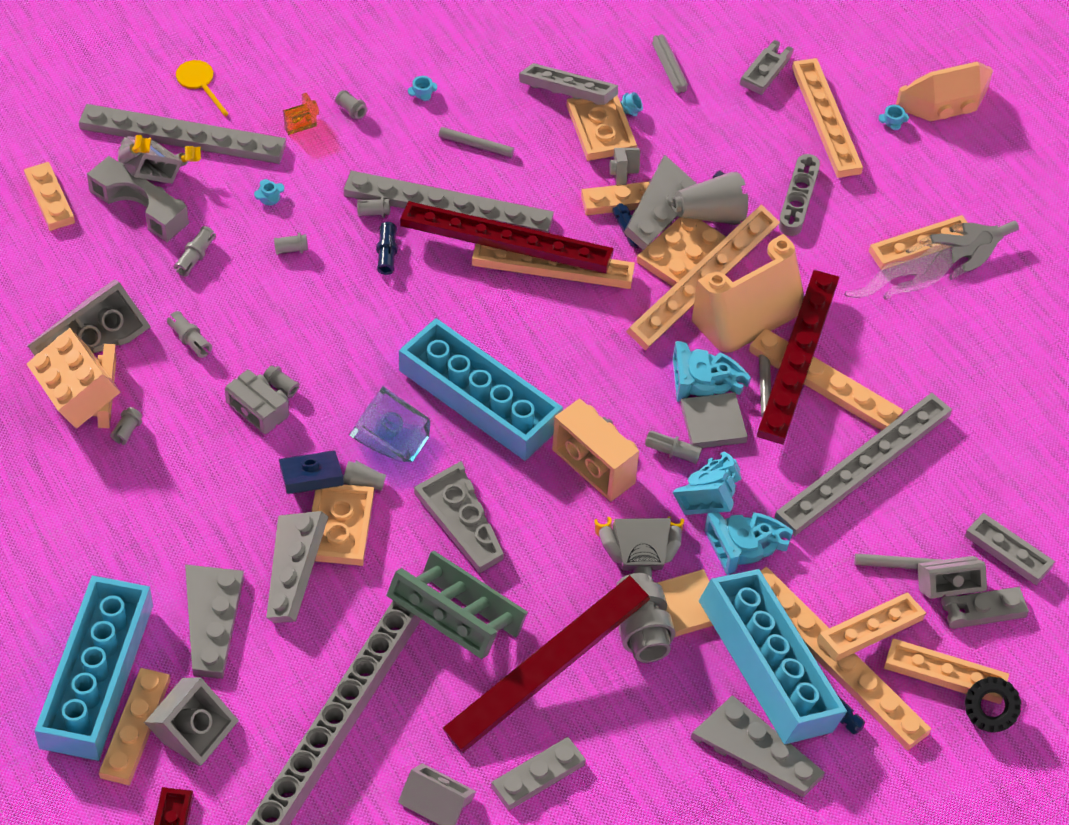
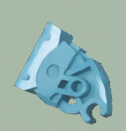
M675 342L672 360L677 402L683 398H688L690 395L699 397L723 394L729 390L740 395L744 385L747 387L750 384L751 377L729 356L721 352L714 356L702 349L690 351L687 343Z
M726 452L720 453L721 459H708V464L690 475L688 485L673 491L684 515L730 512L734 504L732 497L736 491L735 483L741 480L740 467L736 459H733Z
M719 512L708 513L704 529L726 575L734 573L738 565L755 563L762 560L763 557L772 555L776 549L787 551L793 534V530L780 521L754 512L752 518L743 517V515H732L726 520Z

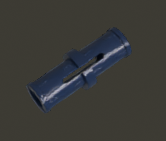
M384 222L379 227L380 237L376 245L378 253L377 271L380 274L389 275L394 271V256L398 250V246L395 243L397 227L394 223Z

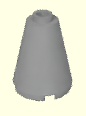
M729 172L681 189L672 197V210L682 218L733 225L741 224L740 221L746 219L748 212V194H743L741 187L745 185V181L738 172Z

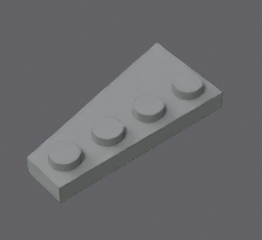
M666 155L658 164L656 172L652 176L638 207L624 231V234L642 250L678 217L671 206V200L675 193L697 184Z
M462 461L414 487L416 497L479 574L503 560L504 553L491 525L487 522L484 509L477 500L471 481L468 480Z
M322 511L278 516L266 616L273 623L296 622L329 517Z
M185 564L193 675L223 679L244 581V571Z
M733 695L691 734V739L698 743L703 741L714 747L715 752L723 756L727 754L741 761L742 766L752 771L756 769L768 776L769 780L801 797H804L823 779L825 774L823 770L792 744L784 745L774 729Z

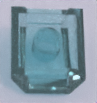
M382 386L350 431L349 436L385 456L403 462H413L429 438L430 419Z

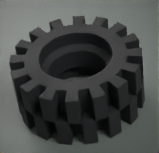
M987 677L973 684L967 692L965 699L966 714L971 723L981 730L987 732L1006 730L1017 721L1021 712L1022 704L1017 689L1010 682L1002 678ZM988 693H997L1004 699V711L997 717H990L981 709V700Z

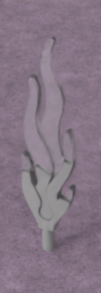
M1015 220L1000 227L977 223L955 224L949 228V231L963 234V236L951 234L929 235L906 250V253L910 254L924 246H929L930 248L925 253L907 261L887 264L866 287L846 291L844 295L852 298L867 297L875 293L890 280L905 275L916 276L911 281L891 287L883 297L885 300L896 293L922 290L935 284L957 260L962 257H968L969 259L966 263L956 268L950 274L949 279L953 280L959 275L981 266L989 258L997 243L1003 239V236L1019 230V225Z

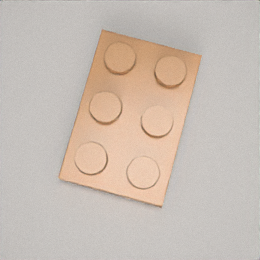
M618 95L605 105H597L592 101L584 99H567L566 106L587 161L614 156V148H637Z
M679 217L637 255V263L671 286H674L726 236L702 220Z
M344 484L343 486L315 490L312 512L322 511L329 516L315 558L316 562L363 566L374 499V487Z

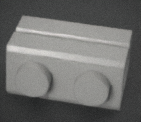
M247 369L238 376L237 380L234 379L225 387L226 403L263 434L269 433L277 424L279 425L288 418L289 400L287 396L280 390H273L266 378L261 374L256 376Z
M975 556L918 563L919 590L930 599L943 597V595L954 596L987 591L985 562Z

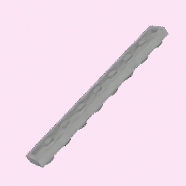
M86 104L79 120V127L82 130L122 137L142 135L143 138H151L152 141L180 147H201L203 151L280 164L286 147V138L91 104Z
M352 170L344 187L345 197L360 200H378L384 197V199L390 200V206L404 209L408 201L546 233L550 231L554 211Z
M930 393L777 510L774 518L792 529L793 535L796 536L950 417L952 409L936 395Z

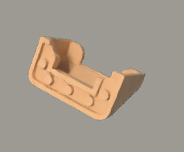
M784 234L769 242L767 251L773 261L732 282L726 275L713 272L697 280L692 322L718 350L734 352L754 341L765 328L772 331L798 316L804 299V292L795 246Z

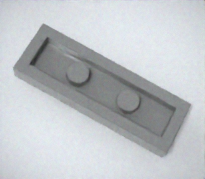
M982 513L966 531V538L1036 586L1053 568L1055 563L1050 557L985 513Z
M566 737L492 781L491 788L507 810L510 811L585 766L586 759L570 738Z

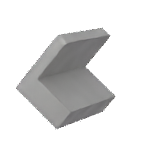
M422 763L411 769L398 802L439 825H456L463 807L472 802L476 791Z

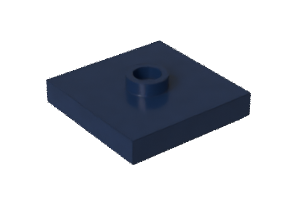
M335 450L279 459L286 494L344 485L343 474Z

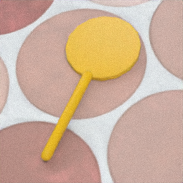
M191 60L181 64L176 70L178 83L189 89L203 88L222 114L228 116L226 109L207 86L213 79L214 72L212 67L201 60Z

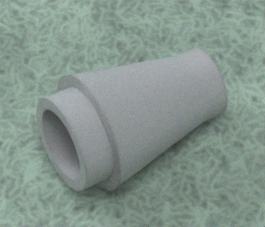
M357 460L355 463L348 461L343 480L344 484L374 487V490L382 491L386 474H382Z

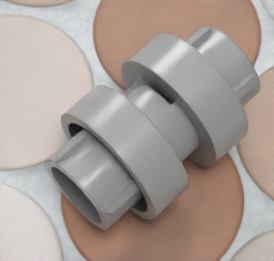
M645 573L629 574L649 595L650 600L620 624L619 633L625 650L633 653L636 660L644 663L655 662L663 659L670 653V643L676 634L671 615L666 611L667 601L662 586L653 582L651 576ZM627 575V576L621 578V579L617 582L616 586H617L619 583H621L625 578H627L629 575Z

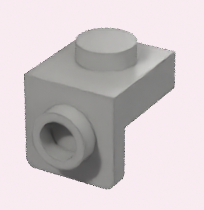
M614 148V160H610L609 163L610 175H614L616 185H627V173H639L640 149Z

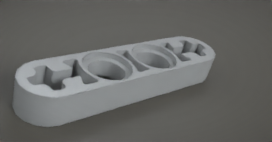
M804 154L797 159L779 220V230L785 235L794 236L802 230L820 167V161L814 155ZM806 166H810L808 173H804ZM804 182L809 187L799 188L796 186V183ZM799 201L803 206L794 207L790 202ZM790 216L795 217L793 224H789Z

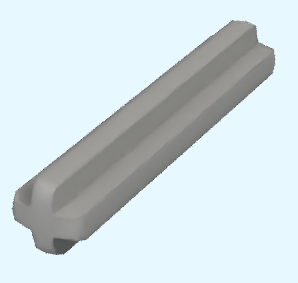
M662 34L659 36L655 35L652 44L675 92H686L688 83L666 37Z

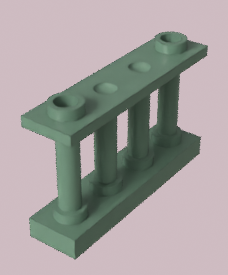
M434 550L430 552L423 573L415 577L403 568L397 570L386 595L480 659L488 656L496 634L501 629L516 638L528 614L526 610ZM432 582L443 591L439 593L427 584ZM456 598L467 606L462 608L451 601V599ZM479 613L491 622L486 624L475 617V615Z

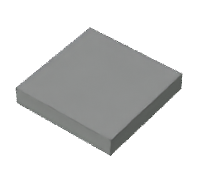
M735 392L681 399L680 405L690 444L706 448L747 443L748 436Z

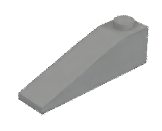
M114 279L27 346L35 356L56 340L58 336L71 328L89 347L92 353L103 351L104 344L120 346L129 343L151 326L121 283Z

